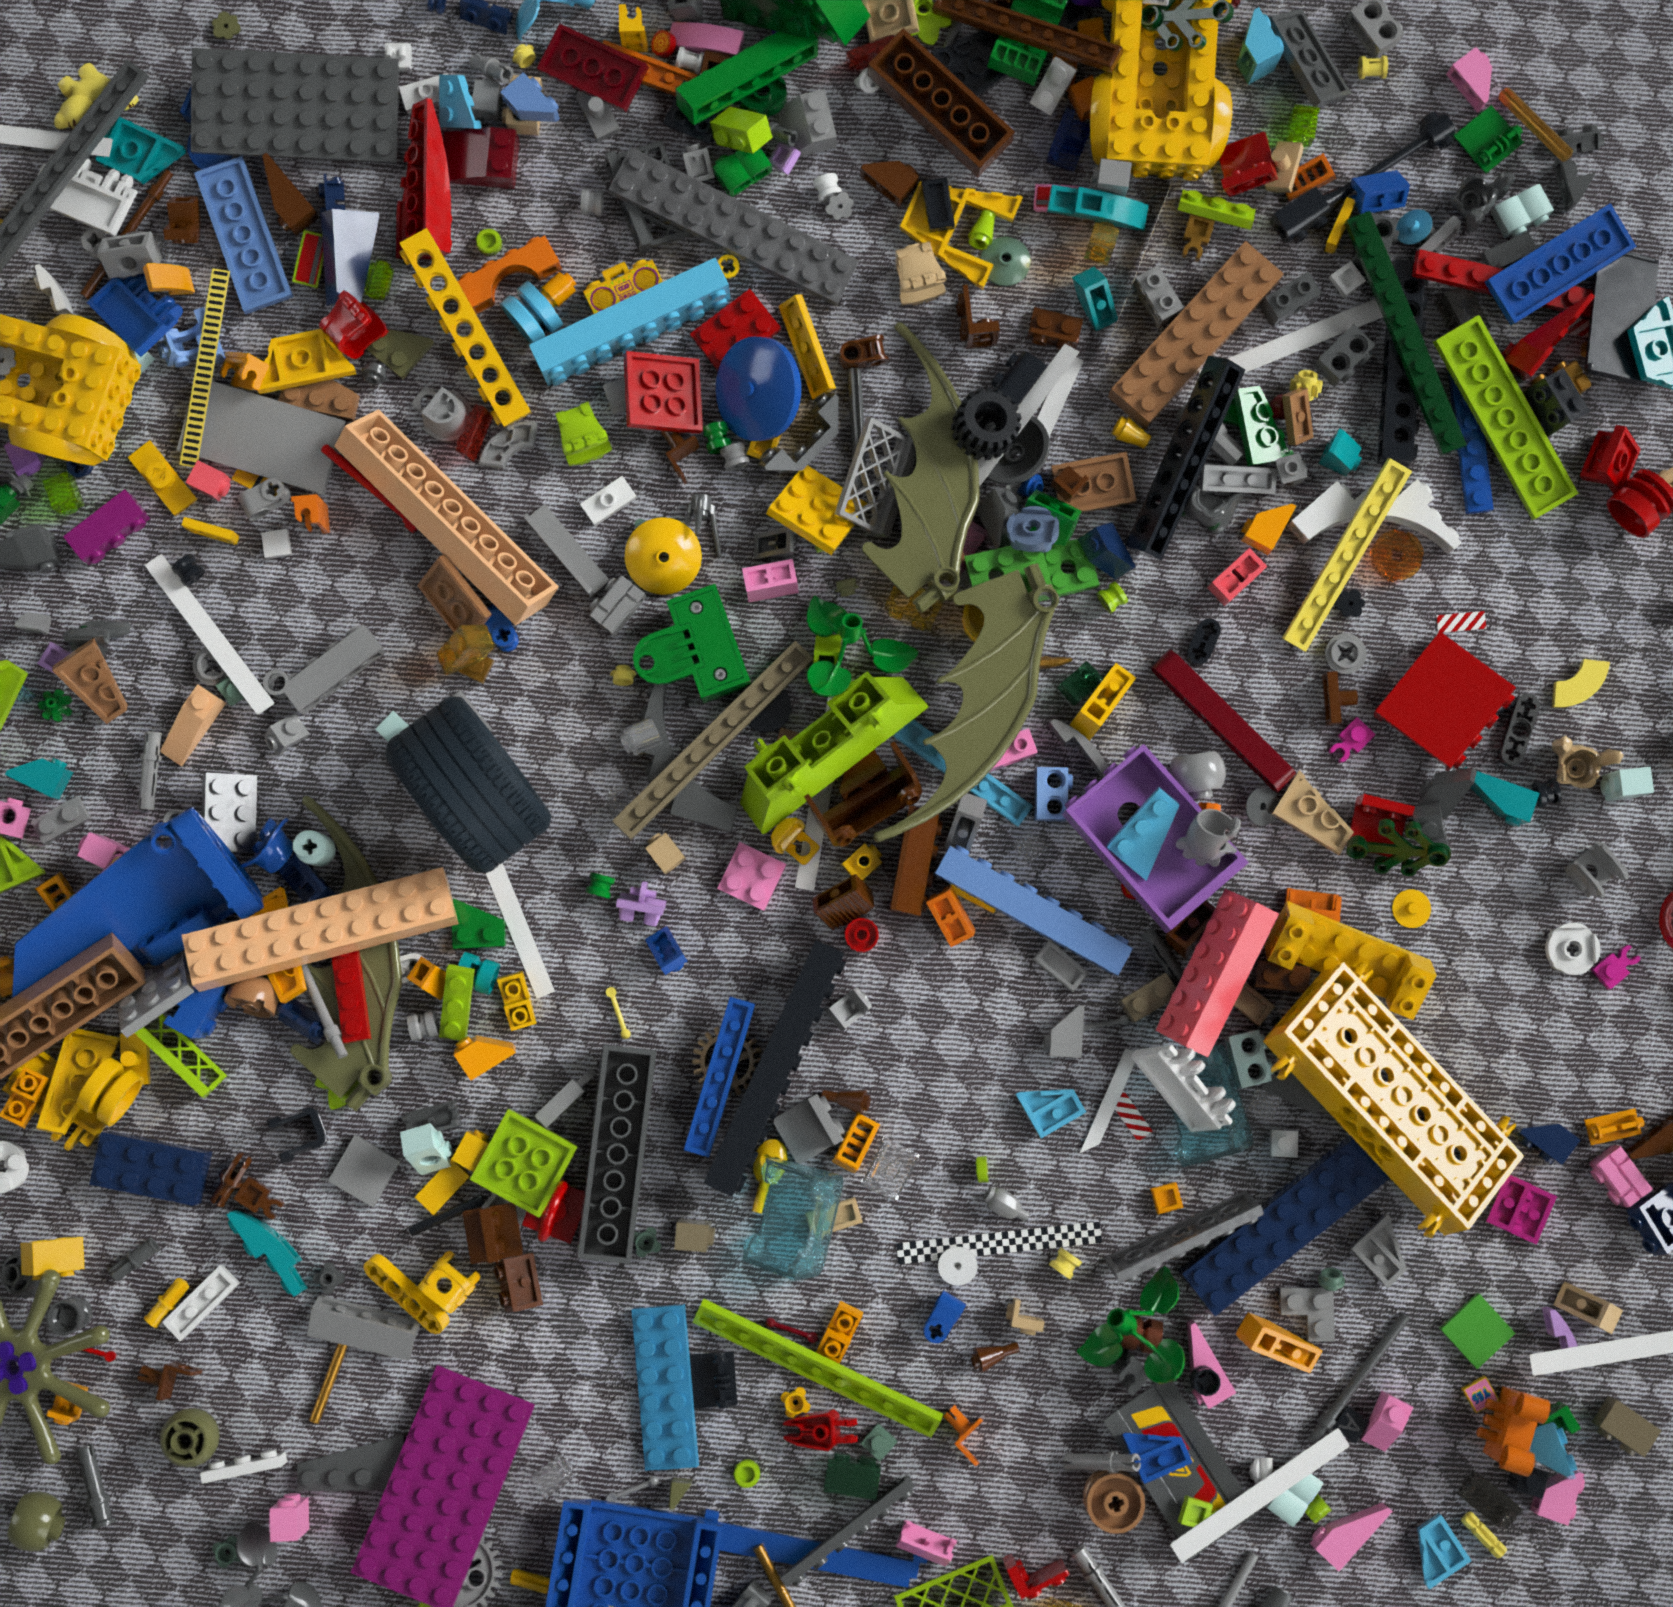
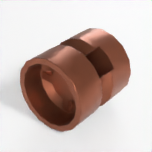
M1133 1316L1137 1321L1136 1332L1157 1348L1162 1341L1163 1321L1150 1318L1142 1321L1140 1316ZM1133 1335L1123 1336V1341L1120 1342L1121 1347L1134 1351L1138 1347L1142 1353H1153L1150 1348Z

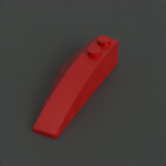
M426 98L412 105L408 139L411 140V145L407 152H405L404 162L408 163L406 177H401L400 187L404 188L403 199L398 201L396 209L397 259H403L399 251L403 250L400 242L425 228L431 233L443 256L451 253V193L446 152L432 99ZM423 255L420 259H432V257Z

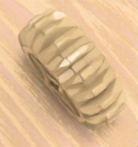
M719 1027L714 1028L716 1034L714 1038L709 1032L705 1033L706 1038L709 1040L707 1043L701 1039L698 1041V1044L704 1047L702 1051L699 1049H694L693 1053L701 1055L700 1059L692 1060V1064L701 1065L700 1069L694 1070L695 1075L702 1072L704 1074V1077L698 1081L700 1084L705 1081L709 1064H706L707 1053L717 1041L720 1031ZM755 1038L749 1042L745 1040L743 1044L746 1051L741 1052V1058H739L738 1062L749 1058L750 1063L746 1074L740 1080H738L735 1071L731 1088L735 1089L737 1095L741 1094L740 1085H743L747 1090L749 1084L746 1081L752 1079V1073L757 1068L755 1063H759L761 1059L755 1058L754 1055L762 1051L761 1048L753 1050L751 1047L757 1042ZM730 1088L728 1097L731 1096V1088Z

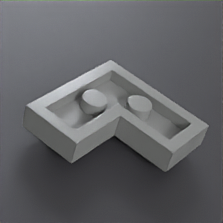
M1279 1287V1314L1306 1315V1340L1308 1342L1335 1341L1334 1291H1328L1323 1287Z

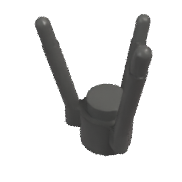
M694 494L691 496V504L687 505L684 524L689 527L693 514V517L696 518L695 534L699 535L701 520L707 519L708 515H710L716 555L721 557V546L715 516L716 506L711 505V496Z

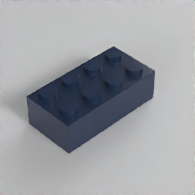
M114 1131L101 1132L89 1185L194 1206L202 1202L213 1151Z

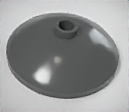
M1034 416L1030 418L1010 448L986 478L998 484L1014 485L1030 479L1040 471L1049 455L1050 438L1046 428ZM990 422L985 429L987 432H998L994 422ZM1021 454L1018 458L1014 459L1015 455Z

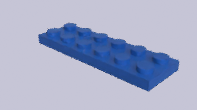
M1610 203L1484 283L1511 326L1637 246Z

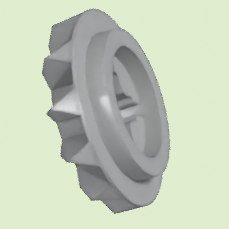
M1349 633L1338 634L1328 642L1325 648V660L1328 662L1330 669L1338 671L1339 674H1352L1358 671L1365 663L1366 648L1357 636ZM1350 647L1353 648L1349 653L1350 660L1345 658L1338 661L1341 655L1340 648L1342 650L1349 649Z
M205 646L194 657L193 671L197 679L208 686H216L217 682L228 675L219 664L220 673L215 670L209 672L211 665L207 659L217 661Z

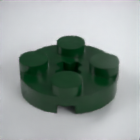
M779 77L737 102L743 110L764 114L769 119L770 116L779 113L787 102L786 83L782 77ZM759 91L763 93L764 91H766L767 95L759 96L757 92Z

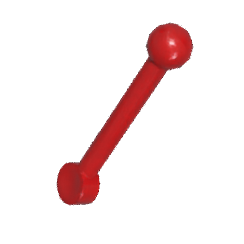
M94 1348L81 1350L105 1357V1360L108 1362L114 1361L117 1356L114 1351L104 1352Z

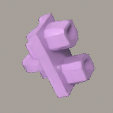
M642 881L641 888L631 887L630 894L621 892L617 899L616 907H619L620 920L633 921L635 911L645 912L644 924L657 926L660 916L664 913L667 901L655 899L657 891L647 890L648 882Z

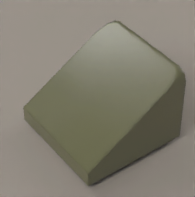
M673 1477L670 1483L669 1510H674L691 1486L693 1479Z

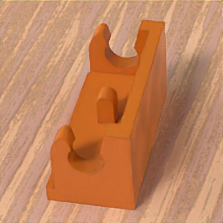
M317 494L291 496L295 517L299 522H302L301 513L305 516V526L309 532H312L313 529L311 524H317L323 534L330 533L328 505Z
M952 885L945 887L939 894L934 893L930 896L926 903L950 947L974 936L976 929Z
M1286 888L1284 905L1286 901H1289L1340 922L1342 897L1339 895Z

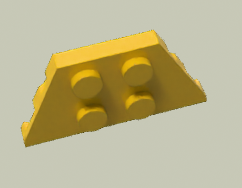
M321 329L273 338L268 347V356L264 360L270 366L258 393L264 394L356 375V370L352 363L350 364Z

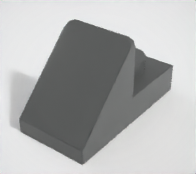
M1558 158L1552 166L1565 210L1568 212L1578 204L1596 173L1577 177L1576 163L1571 158L1565 162Z

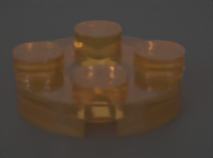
M1390 530L1382 534L1370 550L1371 563L1374 570L1388 582L1404 581L1411 578L1419 571L1422 565V557L1424 556V550L1419 539L1412 533L1398 530ZM1392 550L1403 553L1400 557L1402 562L1391 558L1393 555Z

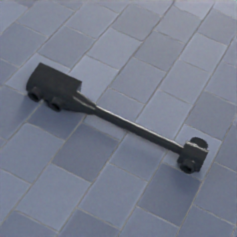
M1437 111L1431 112L1419 122L1421 126L1419 138L1358 177L1383 173L1425 145L1430 149L1438 146L1441 151L1454 142L1452 137L1455 135L1456 130L1453 122L1446 114L1442 113L1439 115ZM1351 182L1324 194H1321L1318 188L1314 187L1275 212L1270 223L1284 242L1289 243L1293 240L1295 244H1298L1309 236L1306 232L1307 230L1314 227L1318 231L1329 223L1327 218L1355 190L1351 186Z
M1022 351L1019 355L1013 353L1005 364L1009 369L1004 375L999 372L990 384L994 387L993 392L997 393L1000 390L1003 392L1002 395L1004 397L1009 395L1012 398L1011 403L1017 404V406L1020 405L1047 368L1046 364L1026 351ZM982 416L977 424L985 430L989 423L993 421Z

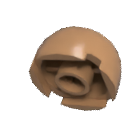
M263 975L230 984L225 994L224 1002L234 1009L239 1005L244 1009L243 1013L270 1018L271 1015L275 1016L279 998L270 980H268V976Z

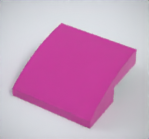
M1509 1175L1500 1188L1486 1222L1537 1245L1557 1196Z

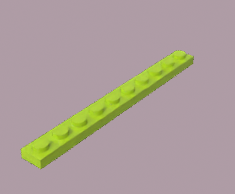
M704 1298L692 1323L930 1438H932L942 1420V1413Z

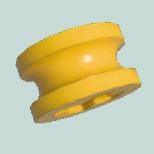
M730 254L719 258L718 264L725 278L735 277L739 272L737 258ZM727 260H732V266L735 270L732 273L729 270V274L724 273V267L721 265L723 261L727 263Z

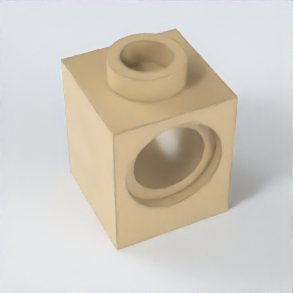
M657 833L647 841L649 846L645 849L665 874H668L686 860L667 833L663 835Z

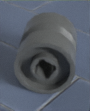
M72 1296L54 1303L49 1308L46 1316L49 1329L58 1335H68L85 1328L92 1318L91 1305L86 1299L79 1296Z

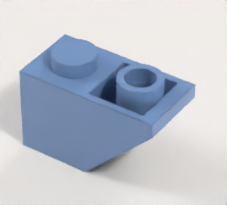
M524 72L500 91L504 103L520 120L557 122L560 119L557 111L559 106L550 95L546 97L541 92L542 87L534 77L529 79Z

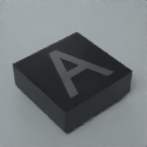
M1345 1406L1335 1420L1336 1424L1332 1429H1340L1344 1437L1356 1444L1369 1420Z

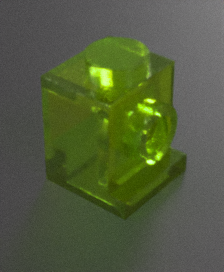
M1295 104L1289 116L1286 142H1302L1303 147L1311 146L1315 139L1320 108Z

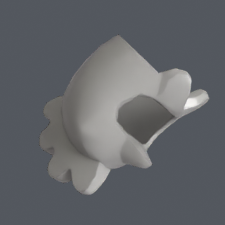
M1216 809L1202 810L1191 822L1186 837H1181L1176 841V847L1183 850L1185 858L1196 859L1195 863L1198 866H1204L1206 863H1209L1211 866L1217 867L1219 866L1220 858L1224 854L1237 852V849L1228 841L1239 833L1241 821L1237 817L1232 819L1224 812ZM1229 828L1231 831L1225 835V830Z

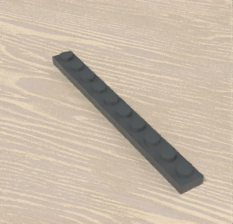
M129 60L124 62L0 224V272L149 79V75Z

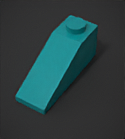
M1479 771L1476 772L1475 781L1470 787L1497 816L1505 818V823L1520 827L1521 824L1530 823L1540 794Z

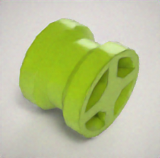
M1115 581L1109 584L1108 589L1100 590L1096 593L1100 603L1110 614L1116 611L1117 606L1128 603L1126 594Z

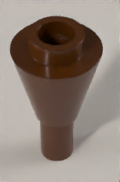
M866 1089L840 1092L823 1090L821 1097L825 1096L827 1101L835 1102L860 1115L863 1114L864 1110H869L871 1096L867 1095Z
M1017 1342L1002 1347H974L973 1354H970V1359L974 1369H979L981 1373H984L1003 1360L1004 1357L1020 1352Z

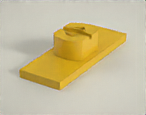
M149 440L128 456L129 460L175 517L198 500L152 441Z

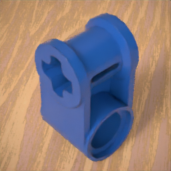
M494 604L487 606L492 615L484 624L485 628L500 650L503 652L513 651L519 644V638L511 621ZM504 634L508 635V641L506 642L503 641L502 636Z
M943 1290L924 1324L923 1333L926 1339L934 1344L943 1342L961 1316L966 1303ZM937 1324H940L939 1329L942 1331V1334L940 1336L936 1334L934 1337H931L929 1327L931 1325L935 1327Z

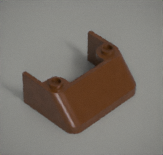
M895 742L890 743L899 767L825 813L821 814L809 794L804 796L819 827L833 846L844 847L850 844L858 835L907 805H913L919 801L922 788L916 772Z

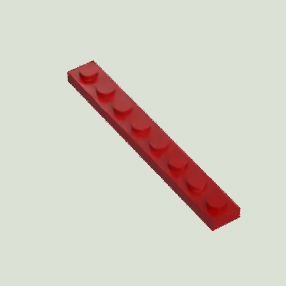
M1419 249L1415 254L1412 277L1492 295L1484 282L1504 269ZM1574 286L1542 307L1563 312L1590 293L1593 294V290ZM1592 301L1580 315L1581 317L1590 318Z

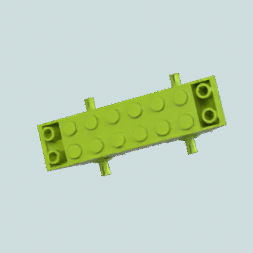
M867 671L858 679L851 681L846 691L830 699L827 702L830 710L790 741L785 735L768 746L764 743L763 739H757L761 746L754 741L753 746L759 753L744 766L748 775L740 804L763 835L806 803L805 795L809 794L811 798L929 708L903 677H872Z

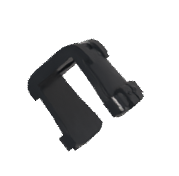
M307 1107L303 1108L301 1112L284 1118L276 1116L266 1120L269 1130H273L308 1116L312 1119L318 1139L278 1154L282 1164L295 1160V1155L311 1149H318L327 1143L326 1130L317 1108Z

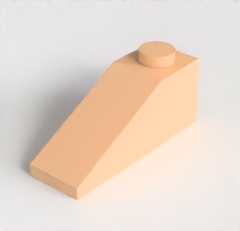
M197 684L182 705L160 752L180 766H183L224 708L226 702Z

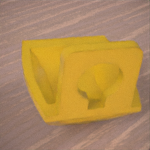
M800 818L784 819L775 827L771 834L774 851L779 854L787 851L802 865L809 863L819 851L820 846L803 832L805 824ZM796 840L810 844V852L807 855L800 856L797 854L796 846L793 844Z

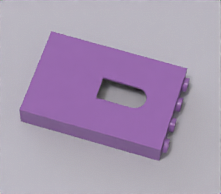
M1143 744L1138 749L1135 746L1130 748L1123 755L1125 760L1119 765L1115 762L1103 772L1106 776L1098 782L1095 778L1084 788L1086 793L1082 797L1078 798L1075 795L1064 805L1067 809L1062 815L1163 931L1168 933L1249 862L1238 850L1236 853L1224 854L1220 858V863L1217 867H1213L1209 863H1206L1204 866H1198L1195 863L1196 859H1187L1183 856V850L1176 847V841L1181 837H1186L1191 822L1202 809ZM1160 787L1179 803V808L1146 881L1111 852L1106 845L1123 827L1118 819L1120 806L1131 802L1141 807L1152 793Z

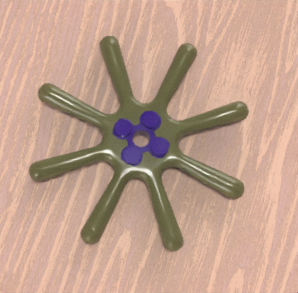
M53 1269L46 1270L41 1276L32 1306L22 1329L17 1330L10 1326L0 1299V1427L9 1402L12 1400L19 1401L27 1413L40 1456L47 1465L58 1463L61 1459V1453L39 1404L38 1394L41 1390H49L97 1418L107 1416L110 1411V1405L106 1400L59 1379L51 1372L50 1365L53 1359L104 1344L110 1338L108 1328L99 1325L52 1345H45L39 1340L38 1329L61 1279L59 1273Z

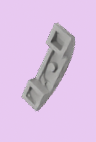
M1056 719L1049 722L1048 727L1061 744L1065 745L1072 740L1100 778L1103 779L1106 776L1103 772L1108 766L1094 745L1071 726Z

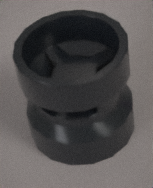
M1199 1365L1191 1371L1190 1383L1199 1394L1211 1396L1219 1390L1221 1385L1219 1375L1210 1367Z

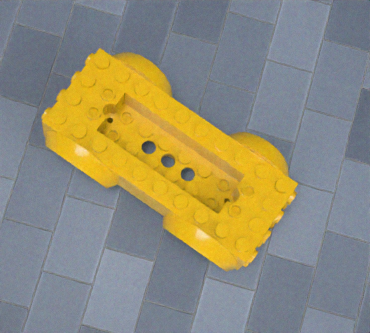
M1101 0L1102 6L1112 13L1110 43L1122 46L1123 54L1112 73L1106 71L1094 79L1090 114V139L1093 161L1098 166L1101 158L1132 162L1130 174H1133V177L1145 178L1148 175H1158L1159 179H1172L1173 176L1183 177V180L1196 181L1198 178H1202L1203 174L1210 170L1220 159L1228 141L1232 120L1230 90L1225 84L1215 78L1218 22L1214 19L1188 21L1196 32H1200L1206 37V45L1201 50H1195L1191 47L1189 39L1174 22H1169L1166 26L1172 34H1177L1182 38L1183 46L1176 52L1168 48L1166 50H1158L1154 45V41L1162 38L1156 30L1148 31L1141 25L1143 8L1152 4L1142 3V0ZM1176 0L1167 11L1175 10L1183 0ZM1198 0L1191 9L1211 8L1218 0ZM1156 15L1152 17L1151 22L1155 19ZM1200 37L1195 40V45L1200 42ZM1177 39L1172 41L1171 46L1176 44ZM1156 62L1166 64L1167 73L1165 75L1158 76L1153 72V65Z
M0 314V346L12 348L16 354L14 358L16 366L11 368L10 373L5 379L0 380V428L8 430L10 444L43 455L94 466L104 460L108 461L109 455L115 447V438L118 430L123 425L126 407L131 403L135 382L140 378L141 364L138 363L135 353L116 334L104 326L81 316L60 314L50 320L45 326ZM24 373L29 374L30 383L26 387H19L17 383L19 376Z

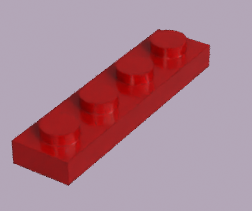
M360 951L331 957L343 1043L348 1044L370 1040L371 1031Z

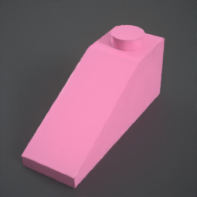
M1191 1319L1187 1322L1190 1373L1195 1367L1206 1365L1214 1370L1220 1378V1388L1214 1395L1204 1396L1195 1389L1191 1391L1199 1405L1204 1403L1210 1409L1236 1394V1391L1197 1324Z
M1382 1502L1327 1523L1325 1527H1319L1313 1533V1540L1310 1544L1334 1568L1340 1571L1393 1511Z

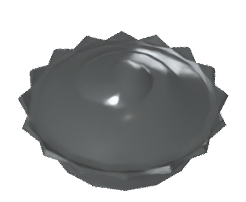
M21 1249L15 1250L4 1261L1 1268V1281L5 1289L18 1299L34 1297L40 1280H32V1276L22 1275Z

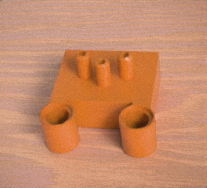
M1502 1386L1499 1401L1490 1398L1485 1401V1408L1495 1411L1493 1416L1485 1414L1483 1417V1423L1490 1426V1429L1479 1427L1476 1435L1486 1440L1483 1453L1499 1462L1501 1469L1529 1477L1535 1463V1455L1529 1452L1537 1423L1544 1424L1548 1419L1550 1401Z

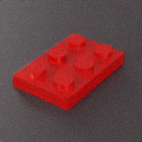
M748 289L692 331L690 337L718 371L723 357L735 343L744 338L754 336L772 338L781 331V327L753 291Z

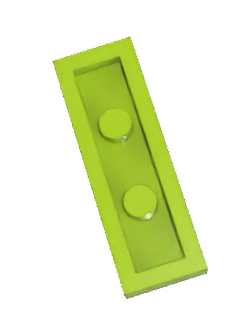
M1182 190L1177 210L1251 230L1256 209L1243 203L1234 204L1227 202L1221 197L1212 198L1205 196L1195 190Z
M452 964L448 965L439 1037L458 1041L467 1037L475 969Z

